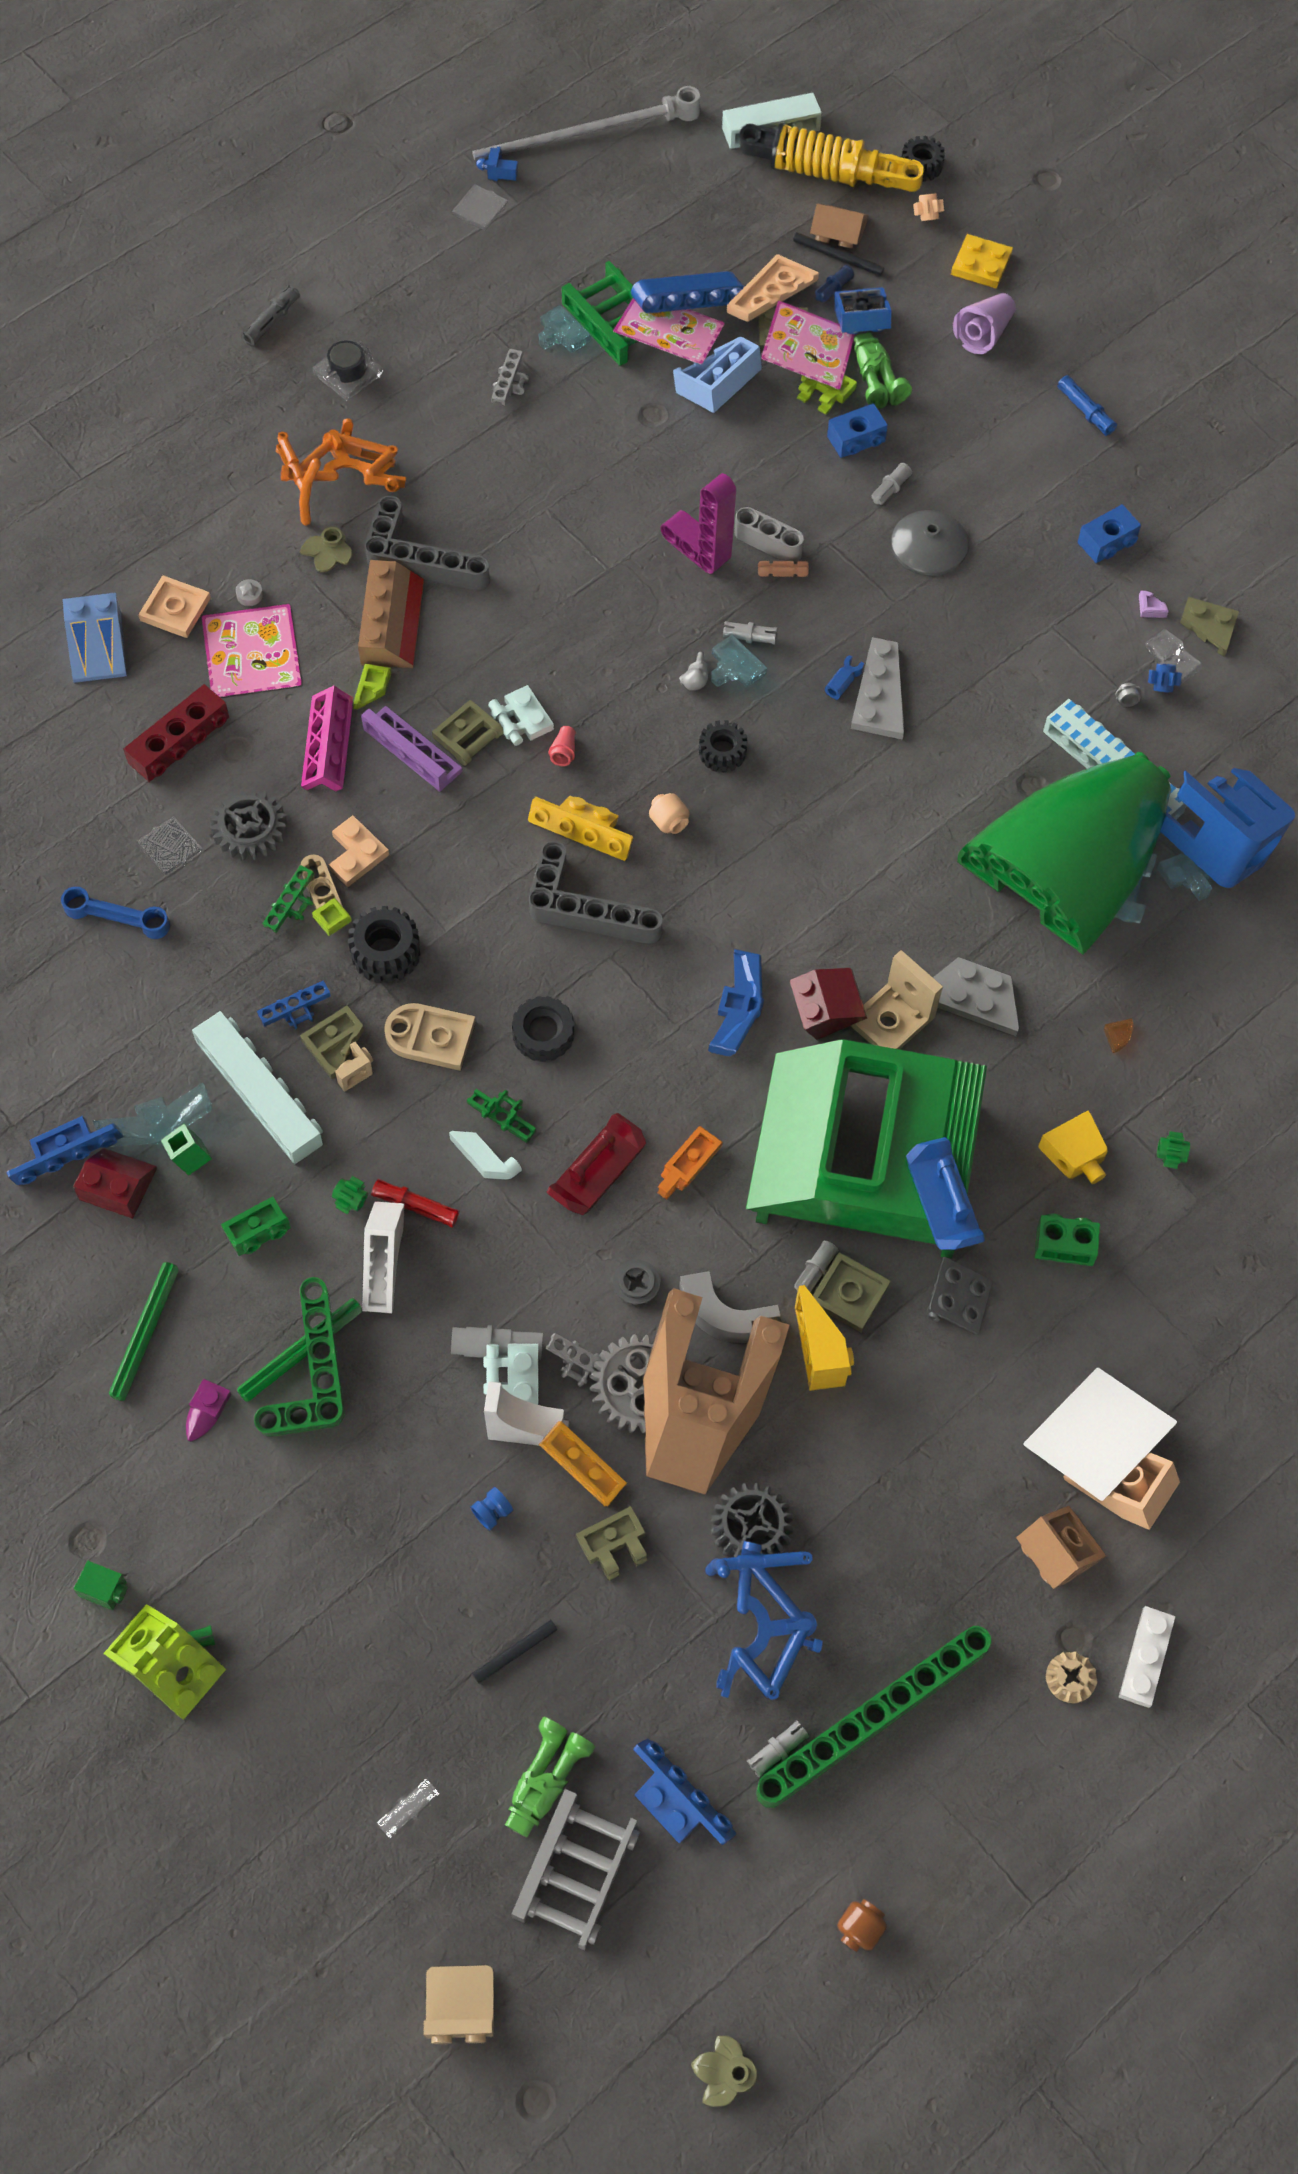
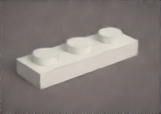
M1147 1606L1143 1608L1119 1698L1147 1708L1152 1706L1175 1616Z

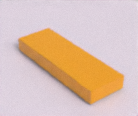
M558 1421L539 1443L551 1457L604 1506H608L627 1484L624 1479L562 1421Z

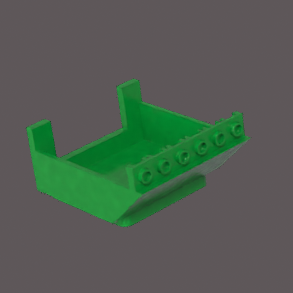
M844 1039L776 1053L746 1209L757 1212L756 1223L767 1224L769 1214L936 1244L911 1176L906 1155L916 1144L946 1137L951 1143L952 1155L968 1195L987 1066ZM849 1072L889 1079L872 1180L831 1173ZM941 1249L940 1257L952 1259L955 1250Z

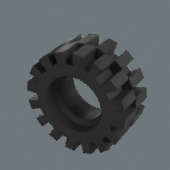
M916 136L915 141L913 138L909 139L908 143L904 144L902 150V158L917 160L922 164V182H926V178H929L930 181L934 180V176L938 177L940 172L942 173L945 158L944 146L941 147V142L935 143V138L933 137L931 140H927L928 136H924L923 139H920V136ZM917 157H925L929 160H919ZM909 174V175H907V176L910 177V178H911L912 176H914V178L917 177V176L914 175V174Z
M720 720L715 721V726L710 723L707 725V730L705 728L702 730L699 738L700 760L702 762L705 761L707 768L713 765V771L717 772L718 768H722V773H724L728 767L733 771L736 765L738 767L742 765V760L745 761L748 744L747 735L744 734L742 727L737 730L738 724L733 722L732 726H729L728 720H724V725H721ZM718 741H727L733 745V749L721 752L714 749L713 744Z

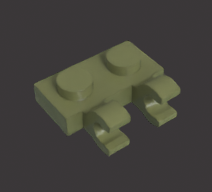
M631 1506L576 1534V1538L589 1563L592 1564L599 1560L609 1581L620 1576L618 1572L619 1567L611 1555L612 1553L627 1547L636 1567L647 1562V1554L639 1539L645 1537V1531Z

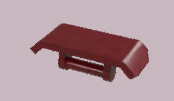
M613 1114L602 1131L558 1181L549 1186L546 1193L569 1211L580 1215L587 1214L644 1148L646 1141L641 1129L621 1114Z

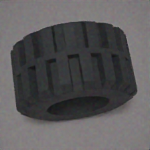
M382 906L381 910L373 907L370 908V913L367 914L364 911L360 914V920L355 919L353 921V928H350L348 933V943L353 965L356 966L359 974L364 973V978L368 980L373 977L376 983H381L382 980H387V983H393L394 978H398L400 981L404 979V973L410 975L414 971L413 965L417 966L421 949L416 923L413 919L410 920L409 914L406 912L400 914V909L396 907L392 910H389L388 906ZM382 938H391L399 942L396 947L388 951H376L370 947L375 941Z

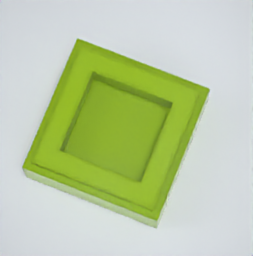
M333 898L312 912L313 918L328 936H331L352 922L351 916L336 898Z

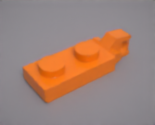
M699 1126L664 1166V1171L661 1174L664 1180L658 1186L659 1191L657 1193L667 1200L675 1192L676 1188L682 1191L685 1187H688L719 1151L723 1142Z

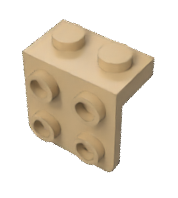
M490 1966L431 1967L427 1970L424 2036L426 2039L432 2038V2044L452 2043V2038L466 2037V2043L486 2042V2037H494L493 1969Z

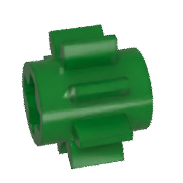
M1169 1131L1167 1138L1160 1137L1156 1156L1163 1159L1164 1167L1177 1169L1180 1162L1186 1163L1188 1160L1190 1142L1184 1141L1183 1133Z
M354 1176L349 1181L342 1178L332 1193V1198L336 1199V1208L346 1214L351 1209L358 1212L368 1197V1192L364 1190L365 1182Z

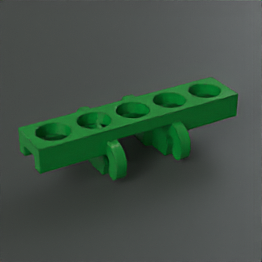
M302 865L298 867L289 883L283 886L284 891L276 903H272V909L262 923L265 928L268 927L277 933L287 917L291 918L294 916L295 920H304L303 912L308 905L313 906L314 904L309 896L306 898L303 894L315 875L312 870ZM304 871L307 872V878L300 880L299 878ZM296 883L300 884V889L294 887ZM286 894L293 895L291 902H284L283 897ZM298 898L303 903L298 911H295L291 908ZM277 917L278 923L270 925L273 918Z
M475 1089L474 1094L467 1099L468 1105L482 1113L481 1116L484 1119L488 1117L499 1124L502 1131L508 1130L526 1143L536 1132V1128L517 1116V1111L523 1108L521 1106L523 1100L515 1101L508 1096L507 1090L503 1091V1093L500 1092L498 1099L496 1097L491 1099L478 1089ZM481 1097L484 1103L480 1105L474 1099ZM503 1101L513 1106L510 1112L500 1106ZM500 1112L507 1115V1118L503 1121L496 1119V1115ZM514 1121L518 1122V1126L516 1128L512 1126V1123ZM528 1128L530 1130L529 1135H525L520 1129Z

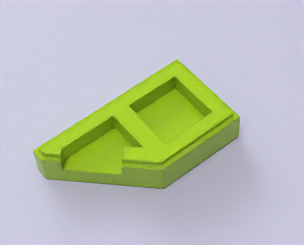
M371 664L364 665L353 702L354 709L358 710L385 695L391 676V668Z

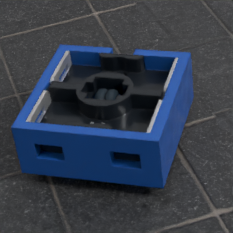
M883 287L835 292V313L842 333L857 334L860 331L871 330L873 332H880L884 329H891V308L889 302L886 301L887 296Z

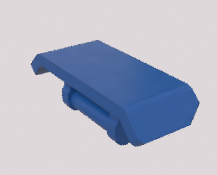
M943 1137L916 1144L906 1155L907 1163L937 1247L942 1250H955L984 1242V1233L978 1226L952 1155L950 1141Z

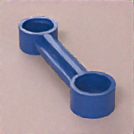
M70 887L61 896V903L65 913L73 919H80L89 914L140 927L143 933L151 939L162 938L170 930L168 916L160 907H149L144 911L112 904L89 898L87 891L81 887ZM82 897L86 899L81 907L69 908L67 906L68 902L73 898ZM160 917L164 919V923L158 928L151 929L145 926L151 918Z

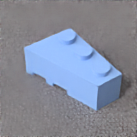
M740 336L714 349V354L705 358L703 364L694 362L693 365L683 370L680 367L673 370L676 393L715 413L762 369L760 346Z

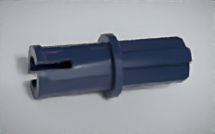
M844 265L836 274L828 276L826 282L815 291L816 300L825 303L835 292L842 291L843 286L854 278L853 269L848 265Z

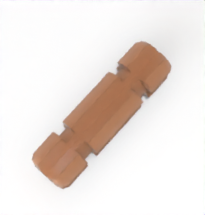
M759 561L758 563L759 576L769 577V574H773V577H793V574H797V577H806L809 572L807 561H797V564H794V561H773V564H770L769 561Z

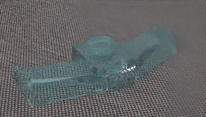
M203 1082L167 1106L164 1098L159 1097L134 1106L137 1117L93 1120L96 1131L112 1123L122 1131L124 1137L117 1140L110 1147L151 1143L156 1145L162 1143L161 1140L184 1123L188 1126L212 1110V1103Z

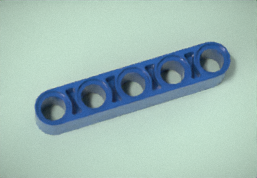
M726 271L639 280L633 285L631 295L645 313L725 306L744 288V285L734 273Z

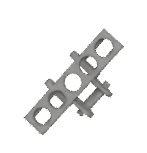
M509 348L504 365L498 370L500 375L498 381L492 386L494 390L491 397L492 403L498 401L505 405L508 396H511L512 393L517 395L524 394L523 384L528 382L529 377L524 373L517 372L523 357V351ZM513 354L518 355L517 359H511ZM509 364H514V365H515L514 368H510V367H508V366H509ZM516 381L518 382V385L512 384V382ZM499 392L504 394L503 397H497Z
M556 1333L552 1334L551 1341L547 1345L546 1350L564 1359L563 1363L566 1365L561 1369L563 1371L561 1376L565 1378L568 1375L577 1380V1386L579 1387L583 1383L586 1384L588 1381L586 1379L587 1376L596 1372L593 1364L596 1361L604 1362L600 1358V1354H592L578 1346L579 1343L577 1341L572 1343ZM555 1341L564 1345L562 1350L559 1351L554 1347ZM581 1354H586L589 1357L587 1365L580 1362ZM573 1363L584 1369L581 1375L571 1370ZM617 1379L611 1380L612 1386L616 1384Z

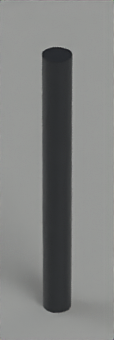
M798 232L794 235L793 242L878 276L883 274L884 267Z

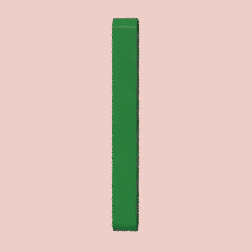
M980 1626L968 1628L770 1770L758 1783L756 1790L758 1801L767 1808L779 1806L977 1663L986 1655L990 1648L991 1636L989 1632ZM970 1637L978 1638L982 1642L983 1648L980 1650L972 1649L967 1639ZM945 1655L954 1656L958 1662V1667H947L942 1657ZM920 1673L929 1674L933 1679V1685H921L917 1675ZM895 1691L904 1692L908 1698V1703L904 1705L897 1704L892 1698V1693ZM870 1709H876L882 1714L883 1720L879 1723H873L867 1718L866 1712ZM846 1727L854 1729L857 1733V1739L852 1742L846 1741L842 1738L841 1730ZM819 1746L828 1747L832 1757L828 1760H821L816 1756L815 1749ZM794 1764L801 1765L806 1771V1776L802 1779L793 1778L789 1773L790 1766ZM767 1783L776 1784L780 1789V1795L775 1798L767 1797L763 1792V1786Z

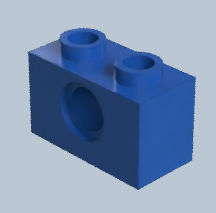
M873 403L830 419L827 437L840 458L885 442L888 425Z
M1121 504L1083 525L1077 543L1095 563H1098L1103 559H1110L1125 547L1133 546L1138 540L1141 524Z

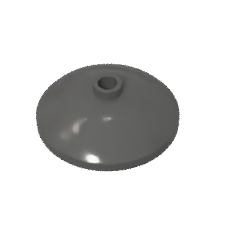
M925 510L911 513L897 523L893 530L891 547L895 558L906 569L920 575L938 576L955 570L964 561L968 551V537L962 525L953 517L942 512Z

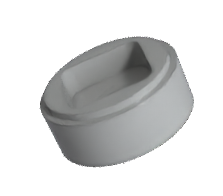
M252 579L240 582L236 587L238 601L245 606L258 604L263 598L261 585Z

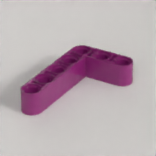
M721 473L701 489L699 522L687 512L680 510L660 527L662 535L670 544L708 574L714 573L732 557L736 486L728 475Z

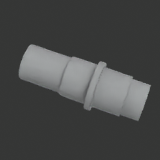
M488 1325L487 1328L453 1327L451 1354L484 1358L487 1356V1345L497 1344L499 1345V1356H508V1344H538V1360H541L543 1333L492 1328V1325Z

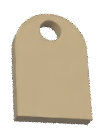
M417 1003L405 1004L395 1009L388 1016L385 1023V1037L389 1048L398 1056L461 1071L476 1020L475 1016ZM397 1023L407 1025V1029L402 1033L394 1032L392 1027Z

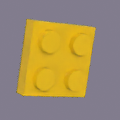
M967 234L952 267L951 275L997 289L1012 255L1013 247Z

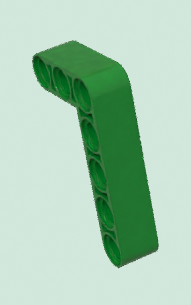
M317 1277L307 1278L300 1286L313 1399L267 1405L257 1410L254 1415V1423L256 1428L265 1436L273 1437L338 1426L344 1419L345 1411L330 1297L326 1284ZM318 1286L322 1288V1295L318 1299L311 1300L307 1298V1291L311 1287ZM315 1316H323L326 1318V1324L321 1329H313L310 1326L311 1320ZM318 1346H328L330 1348L329 1356L324 1359L316 1358L314 1351ZM323 1375L334 1377V1383L328 1389H322L318 1386V1381ZM335 1405L338 1407V1413L333 1419L322 1417V1410L325 1406ZM298 1409H304L308 1413L306 1421L301 1424L292 1422V1414ZM267 1414H274L277 1417L276 1425L270 1429L263 1428L261 1425L263 1417Z

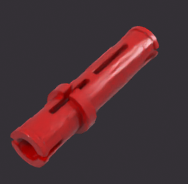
M378 1178L372 1189L371 1196L383 1199L389 1203L404 1204V1209L411 1210L452 1228L459 1216V1210L409 1191V1188L405 1186L401 1188Z

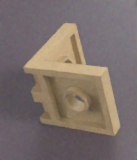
M900 950L893 957L888 983L864 1004L867 1019L853 1024L851 1027L872 1045L900 1050L935 1018L943 986ZM883 1017H891L895 1020L896 1024L888 1027L883 1025L880 1020Z

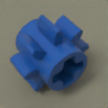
M1157 663L1156 670H1149L1148 682L1154 684V691L1173 692L1174 685L1181 686L1182 673L1176 672L1177 665Z

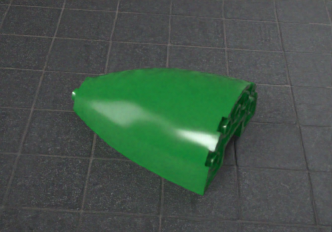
M1137 752L1133 756L1102 763L1065 776L1032 793L994 820L959 851L957 862L998 893L1005 886H1008L1040 910V924L1078 952L1084 954L1112 922L1137 886L1153 854L1171 793V786L1168 781L1171 777L1170 773L1164 767H1157L1149 761L1144 753Z

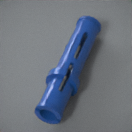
M1069 375L1064 376L1058 382V389L1084 413L1086 420L1096 425L1105 436L1110 435L1116 429L1117 423L1104 412V407L1094 402Z

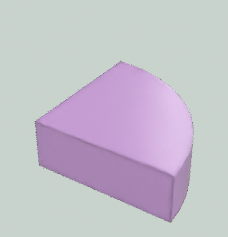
M1140 591L1141 617L1167 618L1168 608L1166 604L1154 597L1153 593Z

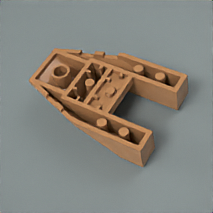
M673 1288L668 1293L643 1378L646 1477L705 1495L761 1412L782 1353L789 1324L763 1316L756 1318L753 1322L739 1375L727 1373L685 1359L703 1297Z

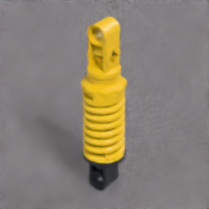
M784 122L780 123L778 130L755 124H746L739 132L741 151L748 156L771 160V169L774 170L784 169L790 172L796 170L798 174L805 172L807 176L813 174L816 178L822 176L825 180L830 178L834 182L839 180V182L850 185V187H854L858 180L865 181L869 185L875 183L908 192H915L922 186L923 166L919 161L901 158L893 154L879 153V150L876 149L873 151L865 149L864 140L855 141L847 138L842 145V137H836L835 143H833L834 136L829 134L826 137V141H824L825 134L822 132L818 134L816 139V132L811 130L807 137L806 129L802 128L799 133L798 127L788 126ZM748 138L755 139L754 141H746ZM909 174H914V175H916L917 177H915V178H910V177H908L907 175H909Z

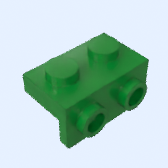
M273 1196L221 1224L223 1231L238 1256L257 1251L261 1244L271 1239H279L286 1234L287 1230L291 1229L288 1217L282 1212Z

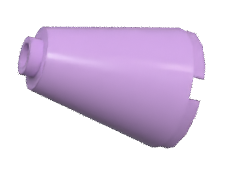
M1001 293L962 308L954 317L953 329L956 338H960L964 343L962 345L963 348L973 354H984L991 350L1016 310L1014 300L1009 295Z

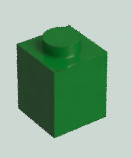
M185 1123L161 1140L170 1159L188 1176L212 1159L202 1139Z
M87 1560L74 1587V1591L83 1599L113 1610L116 1603H121L126 1595L127 1581L121 1573Z

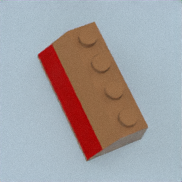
M370 560L358 644L361 665L414 667L424 579L398 562Z

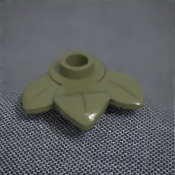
M328 527L322 532L321 536L308 538L302 545L300 554L314 557L315 568L318 572L322 573L330 571L337 562L348 564L352 557V550L346 544L345 535L339 528Z
M717 2036L715 2052L703 2053L696 2057L691 2064L696 2076L708 2084L703 2096V2103L708 2106L721 2107L731 2104L738 2092H747L752 2089L758 2078V2071L754 2062L744 2057L739 2042L728 2036ZM743 2067L745 2077L738 2081L735 2078V2071Z

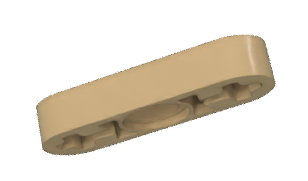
M319 855L306 856L302 860L301 865L310 869V866L315 865L319 877L316 879L313 876L307 886L315 909H318L333 898H336L342 906L324 859ZM305 871L302 873L304 879L308 876V873ZM320 886H326L330 889L326 896L315 894V890Z

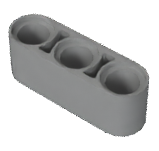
M744 507L737 511L734 530L737 539L782 561H794L795 563L801 559L804 537L799 530L753 508Z

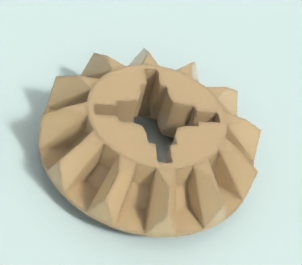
M1063 1652L1053 1658L1048 1665L1046 1671L1047 1685L1052 1694L1061 1701L1067 1703L1082 1702L1091 1696L1096 1687V1668L1092 1666L1089 1658L1083 1657L1077 1652ZM1079 1668L1077 1679L1080 1683L1073 1681L1065 1687L1063 1684L1066 1682L1067 1674L1064 1671L1072 1672L1074 1669Z

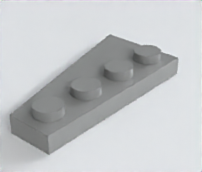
M872 637L851 729L903 740L904 729L898 642Z

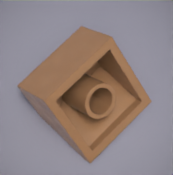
M817 204L810 234L816 235L815 240L829 243L831 238L839 240L838 245L853 248V244H860L869 215L825 204Z
M1070 1506L1041 1516L1016 1537L1021 1544L1024 1554L1032 1559L1040 1570L1043 1580L1050 1584L1053 1589L1068 1583L1106 1557Z

